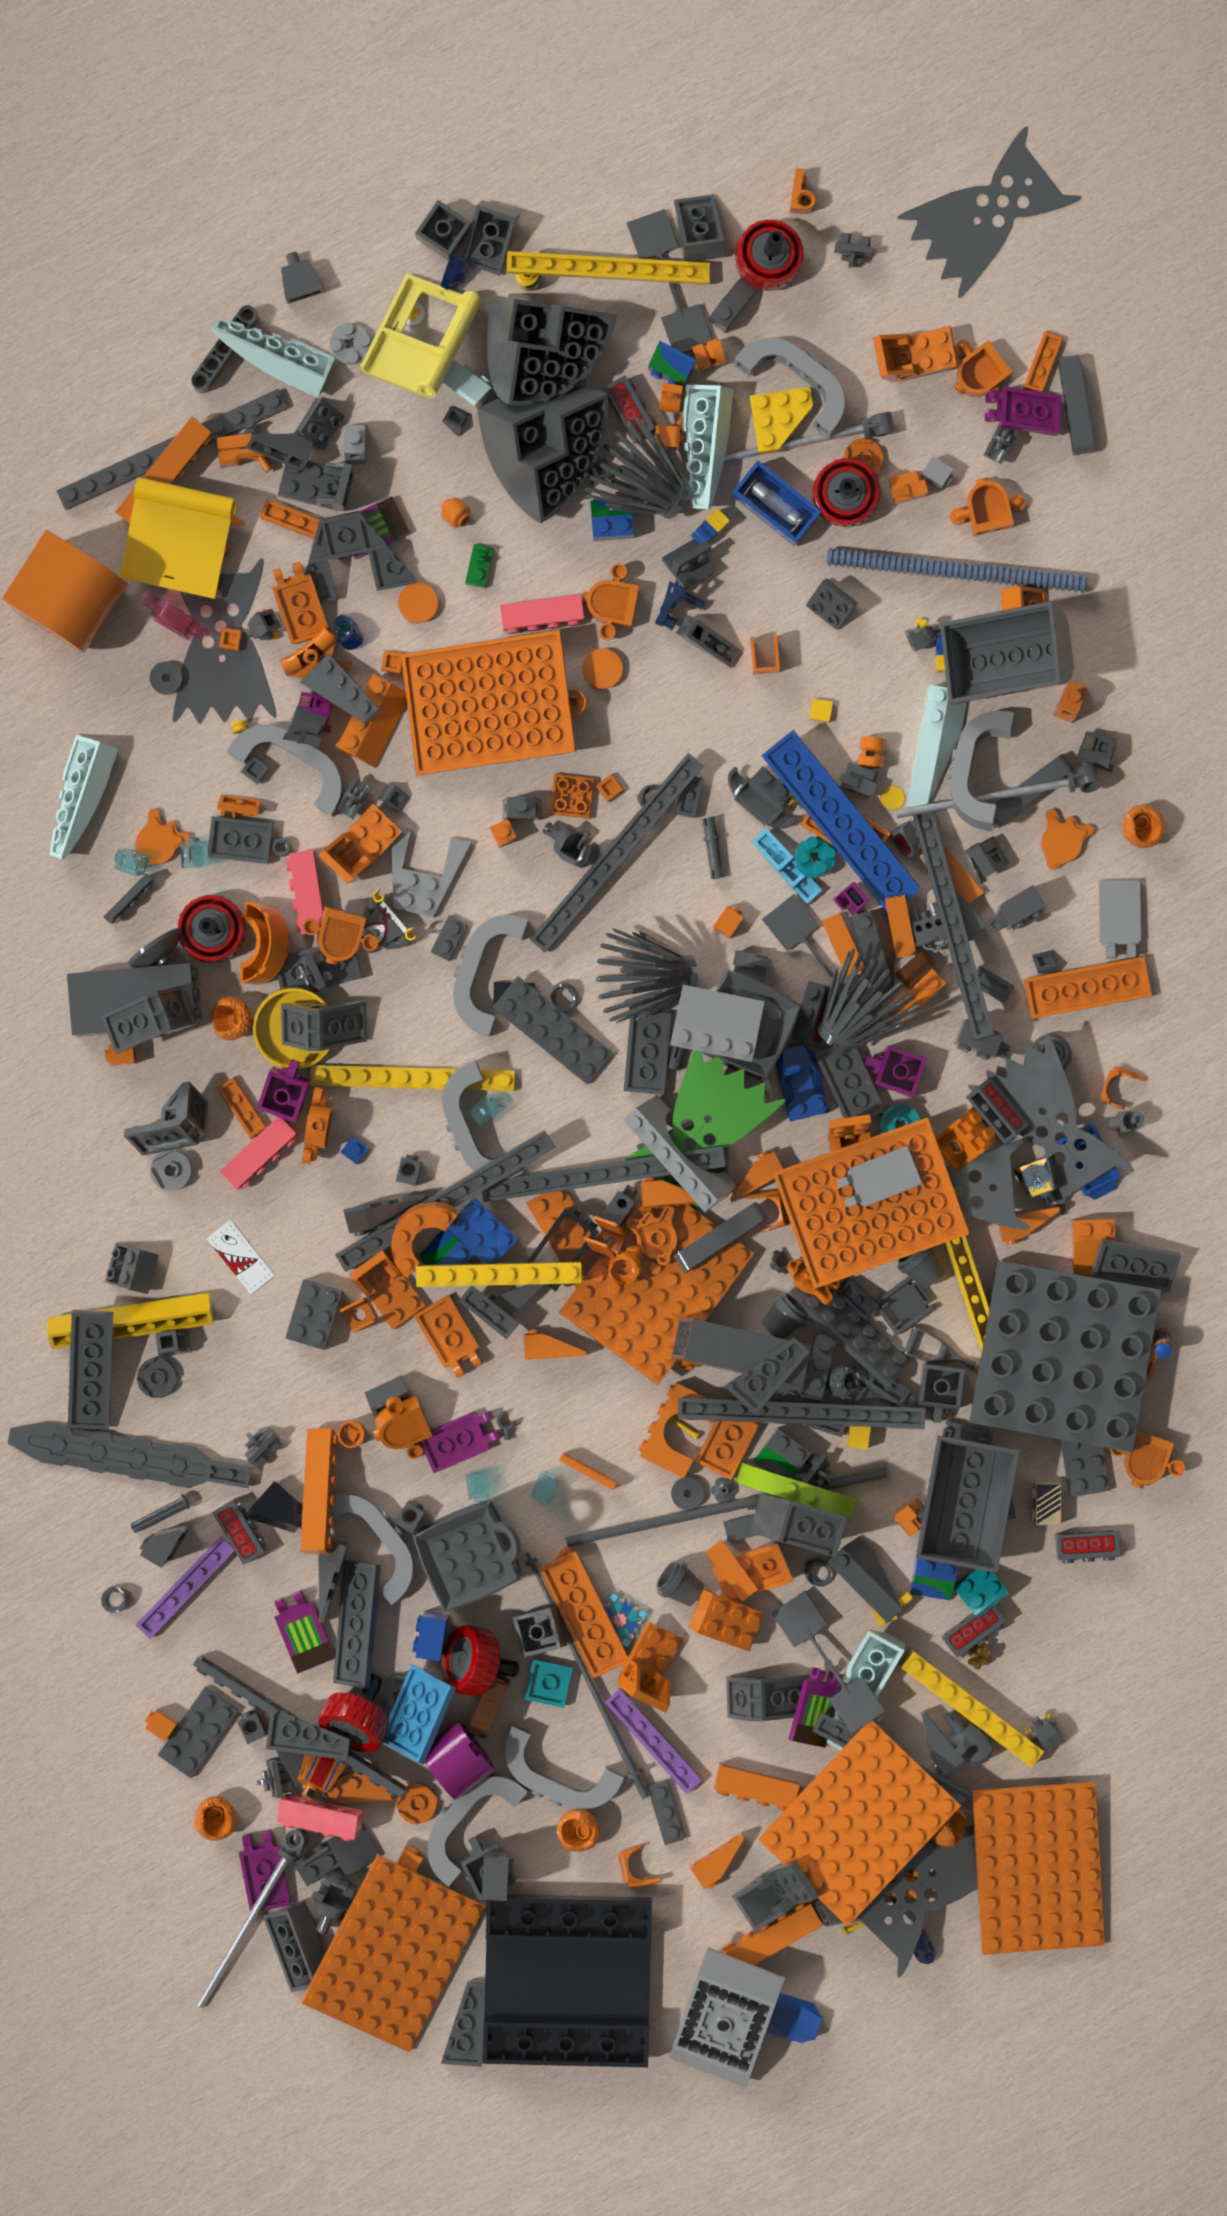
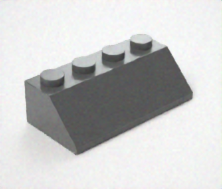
M186 1524L162 1530L148 1536L139 1548L143 1550L140 1556L162 1568L171 1561L191 1526Z
M302 1901L263 1915L291 1992L308 1988L325 1955L306 1902Z

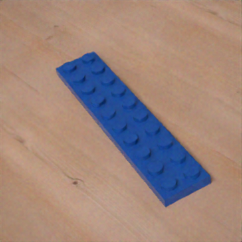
M794 729L761 755L886 911L885 898L905 894L907 901L922 889Z

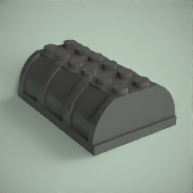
M1054 601L940 623L949 704H961L1001 695L1064 685L1072 677L1074 664L1070 627L1063 610Z
M937 1435L915 1558L998 1573L1020 1450Z

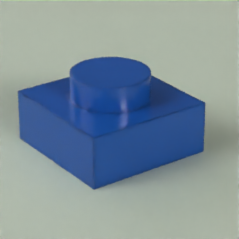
M352 1136L340 1153L355 1164H358L369 1148Z

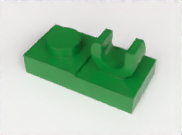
M477 544L473 545L465 581L466 585L485 589L494 548Z

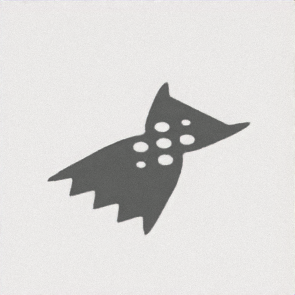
M1028 126L1024 127L1010 144L993 174L990 185L974 186L948 193L910 209L897 217L902 220H917V225L911 237L912 241L932 240L926 260L947 259L941 279L962 278L958 298L968 291L998 253L1011 230L1014 218L1046 213L1073 204L1082 198V196L1063 195L1025 147ZM1005 175H1009L1013 179V184L1009 188L1003 187L1000 183L1001 178ZM1026 178H1030L1032 180V184L1026 185L1024 183V180ZM985 194L988 197L989 201L986 206L981 207L976 203L978 195ZM1005 195L1008 197L1009 203L1006 207H999L997 205L996 199L998 196ZM1018 197H1027L1029 205L1023 209L1019 208L1016 203ZM995 215H1002L1005 222L1001 227H995L992 224V218ZM975 217H979L981 220L977 225L973 223Z
M262 558L249 573L220 574L217 590H221L223 594L219 598L215 597L213 599L180 591L189 613L199 625V630L191 641L183 663V682L177 691L173 722H176L187 707L191 710L199 724L210 707L215 709L223 722H226L235 706L239 707L248 721L251 720L259 704L274 718L276 717L273 700L260 658L249 636L241 627V623L249 612L260 581L263 568ZM229 604H236L239 607V612L236 616H229L227 614L226 608ZM203 605L211 606L213 612L210 617L205 618L201 616L200 608ZM217 620L225 621L226 628L243 631L240 652L219 648L220 632L214 629V623ZM211 636L214 639L213 647L204 648L201 644L203 637ZM219 655L225 656L224 662L218 661Z
M1046 1034L1045 1053L1025 1045V1065L1007 1057L1005 1058L1006 1078L989 1070L986 1071L987 1079L991 1077L1028 1122L1029 1125L1019 1134L1030 1142L1045 1149V1156L1055 1154L1056 1152H1062L1065 1155V1162L1063 1164L1057 1163L1061 1186L1052 1191L1057 1207H1059L1060 1213L1063 1216L1065 1214L1066 1197L1115 1166L1134 1171L1133 1167L1117 1152L1090 1133L1077 1128V1116L1072 1091L1049 1034ZM968 1085L971 1091L976 1088V1086ZM1041 1107L1046 1109L1045 1115L1039 1113ZM1059 1113H1065L1069 1121L1067 1124L1061 1125L1057 1122L1056 1116ZM1038 1126L1047 1128L1048 1135L1045 1138L1037 1136L1036 1128ZM1058 1132H1063L1067 1136V1142L1063 1145L1058 1144L1055 1140V1135ZM1078 1138L1086 1142V1149L1083 1151L1077 1150L1074 1146V1142ZM1077 1162L1083 1163L1082 1169L1076 1167Z
M1023 1140L998 1147L969 1162L959 1171L945 1164L953 1189L957 1185H964L967 1189L965 1196L957 1197L961 1211L974 1218L997 1225L1022 1230L1030 1229V1226L1015 1216L1010 1155L1023 1143ZM977 1170L981 1173V1180L979 1182L973 1183L969 1180V1173L971 1171ZM995 1184L997 1190L994 1192L990 1191L989 1186ZM980 1196L983 1199L984 1203L981 1208L977 1209L971 1206V1199L973 1197Z
M974 1826L964 1828L965 1831L961 1841L955 1847H942L931 1838L897 1874V1880L894 1883H889L858 1916L898 1957V1978L904 1974L912 1958L923 1928L925 1912L949 1905L978 1888L975 1847H973ZM910 1869L915 1870L918 1874L915 1882L906 1880L905 1874ZM930 1869H935L936 1875L934 1877L929 1875ZM933 1888L936 1891L937 1897L934 1901L925 1899L924 1892L926 1889ZM908 1890H913L917 1895L914 1903L905 1901L904 1895ZM888 1892H893L897 1897L894 1905H888L884 1901V1896ZM907 1911H912L916 1916L913 1924H907L903 1919ZM886 1917H892L890 1925L885 1923Z

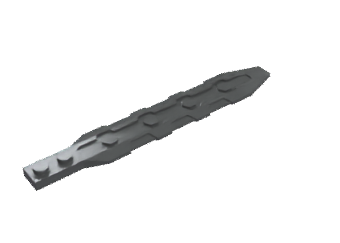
M52 1422L10 1428L8 1438L9 1445L42 1463L86 1468L93 1472L126 1475L133 1479L155 1480L185 1488H191L207 1481L249 1488L251 1467L212 1461L195 1447L162 1444L138 1437L135 1439L122 1437L98 1430L94 1432L68 1428V1425Z

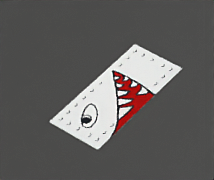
M231 1220L207 1238L208 1242L250 1294L275 1276Z

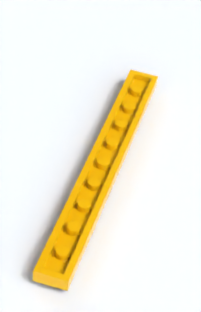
M507 252V274L709 285L710 263Z
M312 1065L310 1069V1080H312L310 1086L444 1089L449 1077L456 1069ZM481 1070L483 1079L464 1089L514 1091L515 1071Z

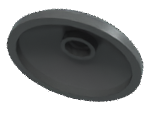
M179 928L164 933L140 949L129 959V966L138 968L154 966L156 964L161 966L170 960L168 956L176 949L180 940L181 931Z

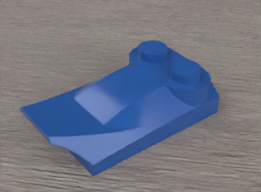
M806 1045L784 1049L775 1063L789 1122L829 1113L828 1102L815 1053L808 1049Z
M1093 1122L1078 1128L1102 1141ZM1062 1136L1056 1142L1062 1145L1065 1144L1067 1136ZM1078 1138L1075 1140L1074 1146L1077 1150L1083 1151L1086 1149V1142ZM1077 1162L1076 1167L1082 1169L1083 1163ZM1115 1166L1080 1189L1084 1196H1089L1096 1200L1115 1190L1117 1181L1121 1176Z
M780 1993L766 2033L799 2043L815 2040L822 2016L818 2013L814 2003Z

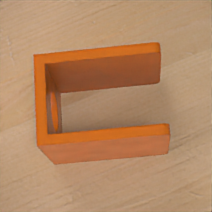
M777 634L773 635L775 667L756 668L754 636H750L753 675L779 673L780 663Z
M595 1216L594 1220L601 1227V1233L597 1241L585 1237L584 1241L594 1252L614 1258L620 1254L627 1235L617 1223ZM608 1238H614L616 1241L612 1248L605 1244Z
M366 1297L340 1309V1312L344 1313L352 1329L350 1331L351 1334L377 1321ZM362 1309L365 1312V1318L362 1321L355 1320L353 1316L355 1310Z

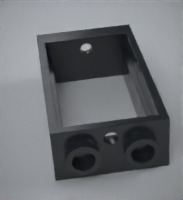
M571 1206L570 1209L566 1207L526 1263L534 1262L566 1215L589 1230L591 1234L588 1238L592 1240L599 1232L596 1229L598 1225L589 1218L587 1221L580 1217L582 1213ZM586 1242L571 1262H578L588 1248ZM546 1284L554 1291H557L561 1284Z

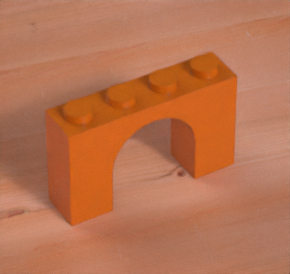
M676 1382L675 1386L671 1384L666 1394L669 1397L666 1404L662 1403L658 1409L657 1414L660 1416L657 1422L653 1421L648 1429V1433H650L648 1440H643L638 1450L641 1451L640 1457L685 1478L693 1459L672 1449L667 1444L664 1438V1427L668 1419L678 1413L679 1398H709Z

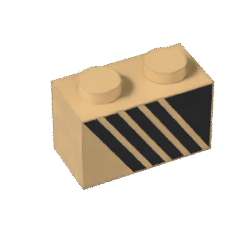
M1034 1482V1487H1031V1500H1034V1508H1031V1520H1034L1036 1525H1061V1484Z

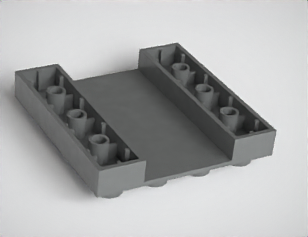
M998 1260L969 1423L1133 1452L1161 1290Z

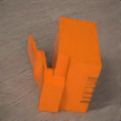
M919 471L909 472L888 479L895 505L923 498L928 494L925 479H921Z
M918 1497L914 1501L910 1500L908 1504L905 1503L893 1515V1519L905 1530L909 1537H912L921 1528L922 1520L918 1517V1514L921 1511L919 1507L922 1502Z

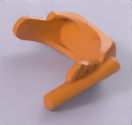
M1114 1066L1113 1070H1110L1100 1100L1124 1110V1107L1116 1105L1110 1100L1108 1093L1110 1084L1116 1078L1122 1076L1141 1081L1145 1080V1076Z
M779 1190L746 1194V1199L768 1198L778 1206L779 1218L777 1223L771 1228L762 1229V1232L788 1225L787 1212Z
M644 1844L633 1846L618 1853L622 1878L629 1888L662 1882V1877L637 1879L629 1871L628 1861L631 1854L638 1849L644 1848Z

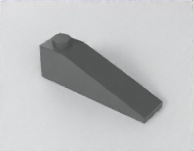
M882 907L850 917L860 952H864L863 962L865 968H867L873 958L876 959V964L868 976L871 987L886 969L891 971L874 995L877 992H888L894 987L895 949L888 913Z
M426 1193L343 1209L349 1233H354L355 1237L366 1235V1230L376 1227L427 1197Z
M860 1536L838 1551L836 1558L832 1557L828 1561L829 1565L887 1623L902 1610L874 1550Z
M333 1539V1547L330 1548V1554H319L318 1557L319 1623L322 1624L326 1620L349 1543Z

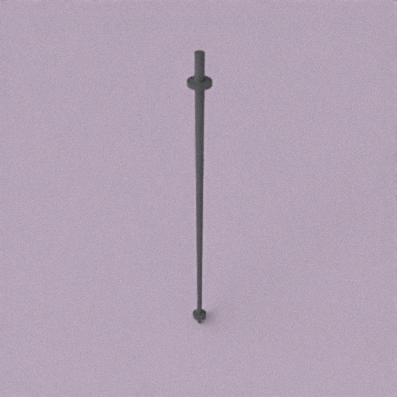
M527 1552L528 1561L525 1564L526 1566L531 1565L550 1607H553L555 1604L534 1564L538 1560L536 1557L531 1558L529 1552ZM561 1618L567 1643L629 1771L624 1777L626 1780L632 1778L643 1800L649 1797L639 1775L644 1772L643 1767L636 1769Z

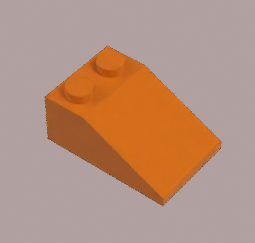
M1115 1219L1071 1220L1073 1274L1091 1277L1090 1273L1101 1239L1115 1241Z

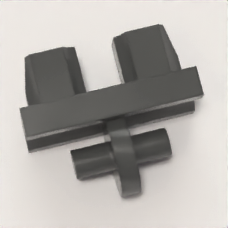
M842 232L838 242L835 244L834 252L841 253V260L848 261V268H852L853 262L861 264V257L870 258L872 252L870 237L860 236L858 245L850 244L851 234Z
M998 425L984 456L1002 464L1018 430L1000 428Z
M354 777L335 809L354 819L372 788Z
M308 953L301 958L303 966L298 967L301 975L296 977L297 981L304 980L306 986L312 984L315 992H318L333 980L329 970L320 973L318 970V966L325 963L322 953L313 955Z
M1121 1111L1119 1116L1109 1117L1110 1129H1120L1121 1132L1134 1131L1133 1129H1139L1144 1124V1117L1139 1112Z
M270 1427L264 1433L258 1430L255 1435H252L248 1432L246 1436L250 1440L245 1444L248 1450L244 1455L250 1463L255 1462L262 1467L269 1459L263 1451L269 1447L273 1452H276L281 1447V1443Z
M811 1453L806 1461L811 1469L809 1472L802 1468L799 1469L795 1474L796 1480L816 1485L817 1487H821L823 1483L829 1485L832 1482L829 1477L832 1471L828 1468L830 1466V1463L827 1461L828 1457L823 1453L821 1456Z
M266 1760L267 1770L261 1771L262 1779L257 1780V1785L263 1784L265 1792L271 1790L272 1797H284L283 1794L292 1791V1785L289 1779L281 1781L279 1774L285 1773L287 1770L282 1761Z

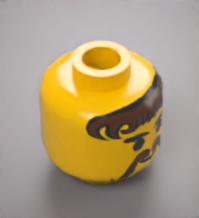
M515 274L517 285L525 291L535 290L541 283V275H527L526 277L523 274Z

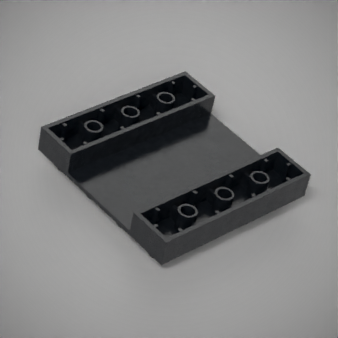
M507 1895V1901L487 1900L483 2064L648 2068L652 1897Z

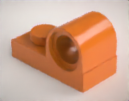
M796 168L789 213L808 214L814 209V194L811 191L801 189L806 187L807 176L803 175L804 169ZM803 198L809 199L811 204L803 206L800 200Z
M669 383L662 384L660 411L679 414L683 386Z

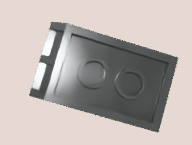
M308 461L301 471L285 464L278 496L345 512L355 473L353 466L347 463L326 462L323 465Z
M182 986L156 991L101 1015L115 1054L126 1051L150 1039L162 1037L196 1024Z
M359 1000L334 1006L306 1003L281 1004L283 1045L307 1051H322L367 1041L366 1001Z
M190 1081L184 1082L162 1107L161 1122H152L151 1124L137 1125L124 1129V1137L142 1156L198 1145L206 1133L208 1101Z
M810 1674L783 1677H726L728 1718L745 1721L794 1718L803 1681H809Z
M797 1861L768 1869L732 1896L754 1931L784 1915L795 1905L810 1902L819 1897Z

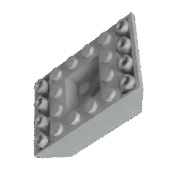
M708 1947L669 2058L747 2088L786 1977ZM719 2021H727L730 2027L728 2029L721 2028Z

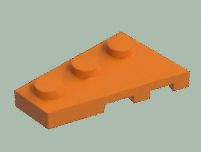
M378 1762L372 1763L374 1766L380 1769ZM354 1771L338 1777L326 1793L329 1801L336 1805L393 1800L392 1796L386 1792V1788L381 1785L376 1786L369 1781V1777L364 1774L359 1775Z

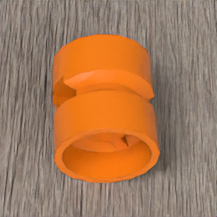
M719 338L707 341L706 345L701 343L691 347L699 372L710 369L711 365L716 367L726 363Z
M571 689L569 690L572 719L581 717L586 710V698L579 690Z
M861 737L860 749L862 753L859 754L858 765L865 768L883 769L885 757L882 753L886 751L887 740L878 737ZM869 753H875V755L869 756Z
M356 1420L345 1422L338 1430L340 1443L348 1448L357 1447L364 1441L366 1436L363 1424Z

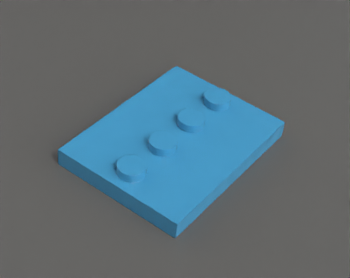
M412 1664L388 1718L390 1725L383 1743L417 1763L424 1764L456 1687Z

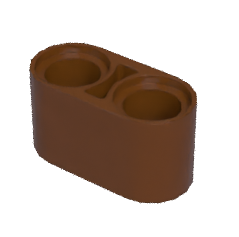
M923 949L897 971L895 975L909 989L937 963Z

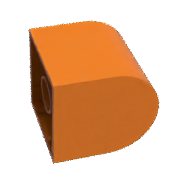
M46 529L2 599L16 613L72 648L85 653L128 586V583L92 557Z

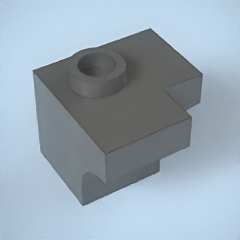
M178 1330L155 1333L157 1350L161 1357L192 1353L188 1331L178 1332Z

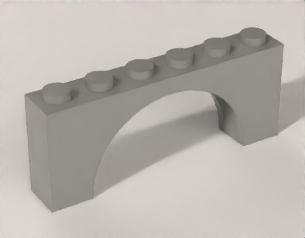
M656 1095L636 1107L624 1121L700 1208L707 1212L725 1200L738 1186L725 1171L722 1173L708 1172L696 1166L680 1152L672 1141L666 1127V1116L670 1109Z

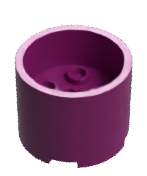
M460 1720L434 1739L425 1760L427 1767L454 1800H457L489 1776L495 1769L485 1750L481 1748L474 1735L466 1731L467 1727Z

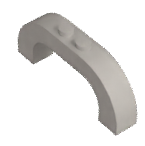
M759 339L744 347L735 357L734 366L748 377L764 363L779 362L822 395L825 408L815 419L813 427L830 439L840 425L845 399L840 383L828 371L827 367L822 362H816L811 358L812 356L806 350H801L783 339Z
M990 711L975 717L963 729L957 749L953 748L952 760L954 761V766L949 768L948 779H951V801L953 807L963 821L981 830L993 831L996 804L977 801L968 791L974 753L979 743L987 738L1011 739L1014 712Z
M273 725L251 727L240 733L233 740L227 753L245 764L258 747L265 744H273L317 769L322 776L323 787L314 806L333 817L336 812L335 808L342 798V780L332 760L319 751L321 749L320 746L316 748L307 744H297L296 741L284 740L283 736L287 731Z
M514 915L493 917L482 923L475 930L467 947L463 946L460 955L463 961L461 966L457 965L453 975L456 978L453 991L454 1004L463 1022L480 1034L490 1037L496 1019L495 1016L479 1011L471 1000V988L485 947L493 938L498 936H510L522 940L528 919Z
M476 1059L464 1063L451 1074L445 1085L442 1097L443 1111L447 1119L444 1121L448 1133L451 1131L455 1138L452 1140L456 1151L460 1150L463 1159L474 1171L495 1159L484 1155L479 1150L460 1106V1095L467 1086L483 1079ZM521 1168L517 1170L516 1172L505 1177L504 1179H509L522 1174L523 1169Z
M356 1494L335 1495V1507L332 1508L334 1519L344 1513H355L361 1516L393 1554L396 1564L395 1572L386 1583L379 1587V1591L392 1605L406 1592L414 1572L411 1550L402 1538L405 1534L398 1526L394 1528L390 1523L392 1518L385 1510L381 1512L369 1499Z
M512 1724L505 1744L506 1762L516 1780L531 1789L532 1794L541 1798L543 1795L551 1798L550 1802L558 1806L564 1804L576 1809H591L609 1801L620 1788L624 1775L608 1767H605L599 1781L593 1787L584 1790L575 1789L534 1770L528 1765L524 1756V1749L531 1732Z
M491 1774L457 1800L451 1798L450 1801L453 1803L448 1809L444 1807L437 1815L440 1819L434 1825L429 1837L428 1859L436 1876L448 1887L460 1874L462 1867L448 1855L446 1850L447 1837L473 1805L484 1796H500L515 1808L528 1792V1788L518 1780L506 1775Z

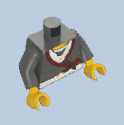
M378 888L373 893L372 899L367 904L363 914L366 918L364 929L368 932L367 934H373L378 939L380 948L387 950L402 948L412 940L419 938L420 934L415 936L412 934V930L416 927L409 929L405 927L383 901L388 896L387 893L381 897L379 895L381 888Z

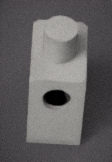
M345 425V462L347 464L366 465L367 425Z

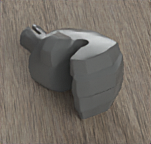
M550 822L545 825V828L548 830L543 829V834L555 840L553 849L562 860L579 868L588 867L596 862L600 851L599 845L596 842H592L584 846V843L591 835L588 830L578 832L572 825H566L561 830Z
M954 1710L948 1712L949 1715H944L943 1719H945L953 1731L948 1740L957 1745L956 1752L963 1755L968 1748L976 1745L977 1751L969 1758L968 1764L970 1766H979L989 1761L993 1747L983 1730L972 1722L963 1725Z
M338 1872L325 1873L320 1882L319 1891H314L312 1894L315 1908L322 1914L316 1930L322 1934H328L333 1919H344L357 1889V1886L350 1879Z

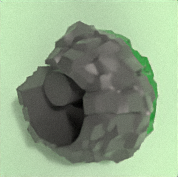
M844 1366L835 1367L828 1373L827 1389L832 1395L843 1400L852 1393L849 1389L859 1386L857 1374L851 1368Z

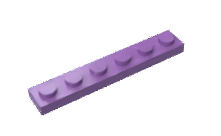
M221 1535L142 1617L136 1626L151 1639L235 1551L232 1545Z
M620 1688L604 1701L686 1794L702 1781Z

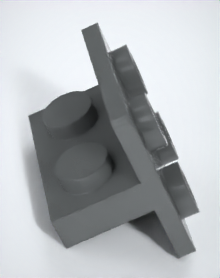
M316 398L295 433L314 441L313 443L318 448L325 450L342 423L344 415L324 398Z
M691 540L662 557V562L684 589H688L717 571L716 566L709 559L711 546L707 541L698 545L695 540Z
M826 578L820 583L806 606L838 630L857 606L858 602Z

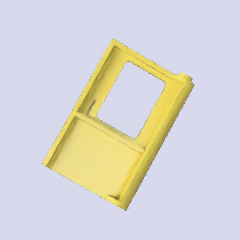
M406 273L360 365L361 370L371 377L427 398L436 397L482 302L479 294L474 291H466L460 294ZM421 294L430 295L458 307L439 346L430 345L402 333Z

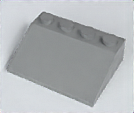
M683 985L670 1046L752 1063L765 1001Z

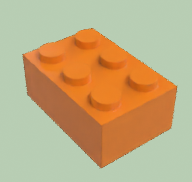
M703 1589L688 1627L698 1634L750 1652L765 1613L750 1605Z

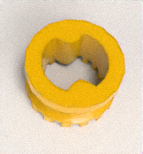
M248 720L230 723V726L233 727L232 734H238L240 731L243 732V730L249 729L247 727Z

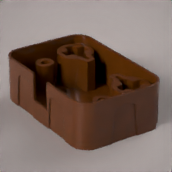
M499 1674L496 1675L491 1687L481 1695L466 1731L486 1739L511 1679Z

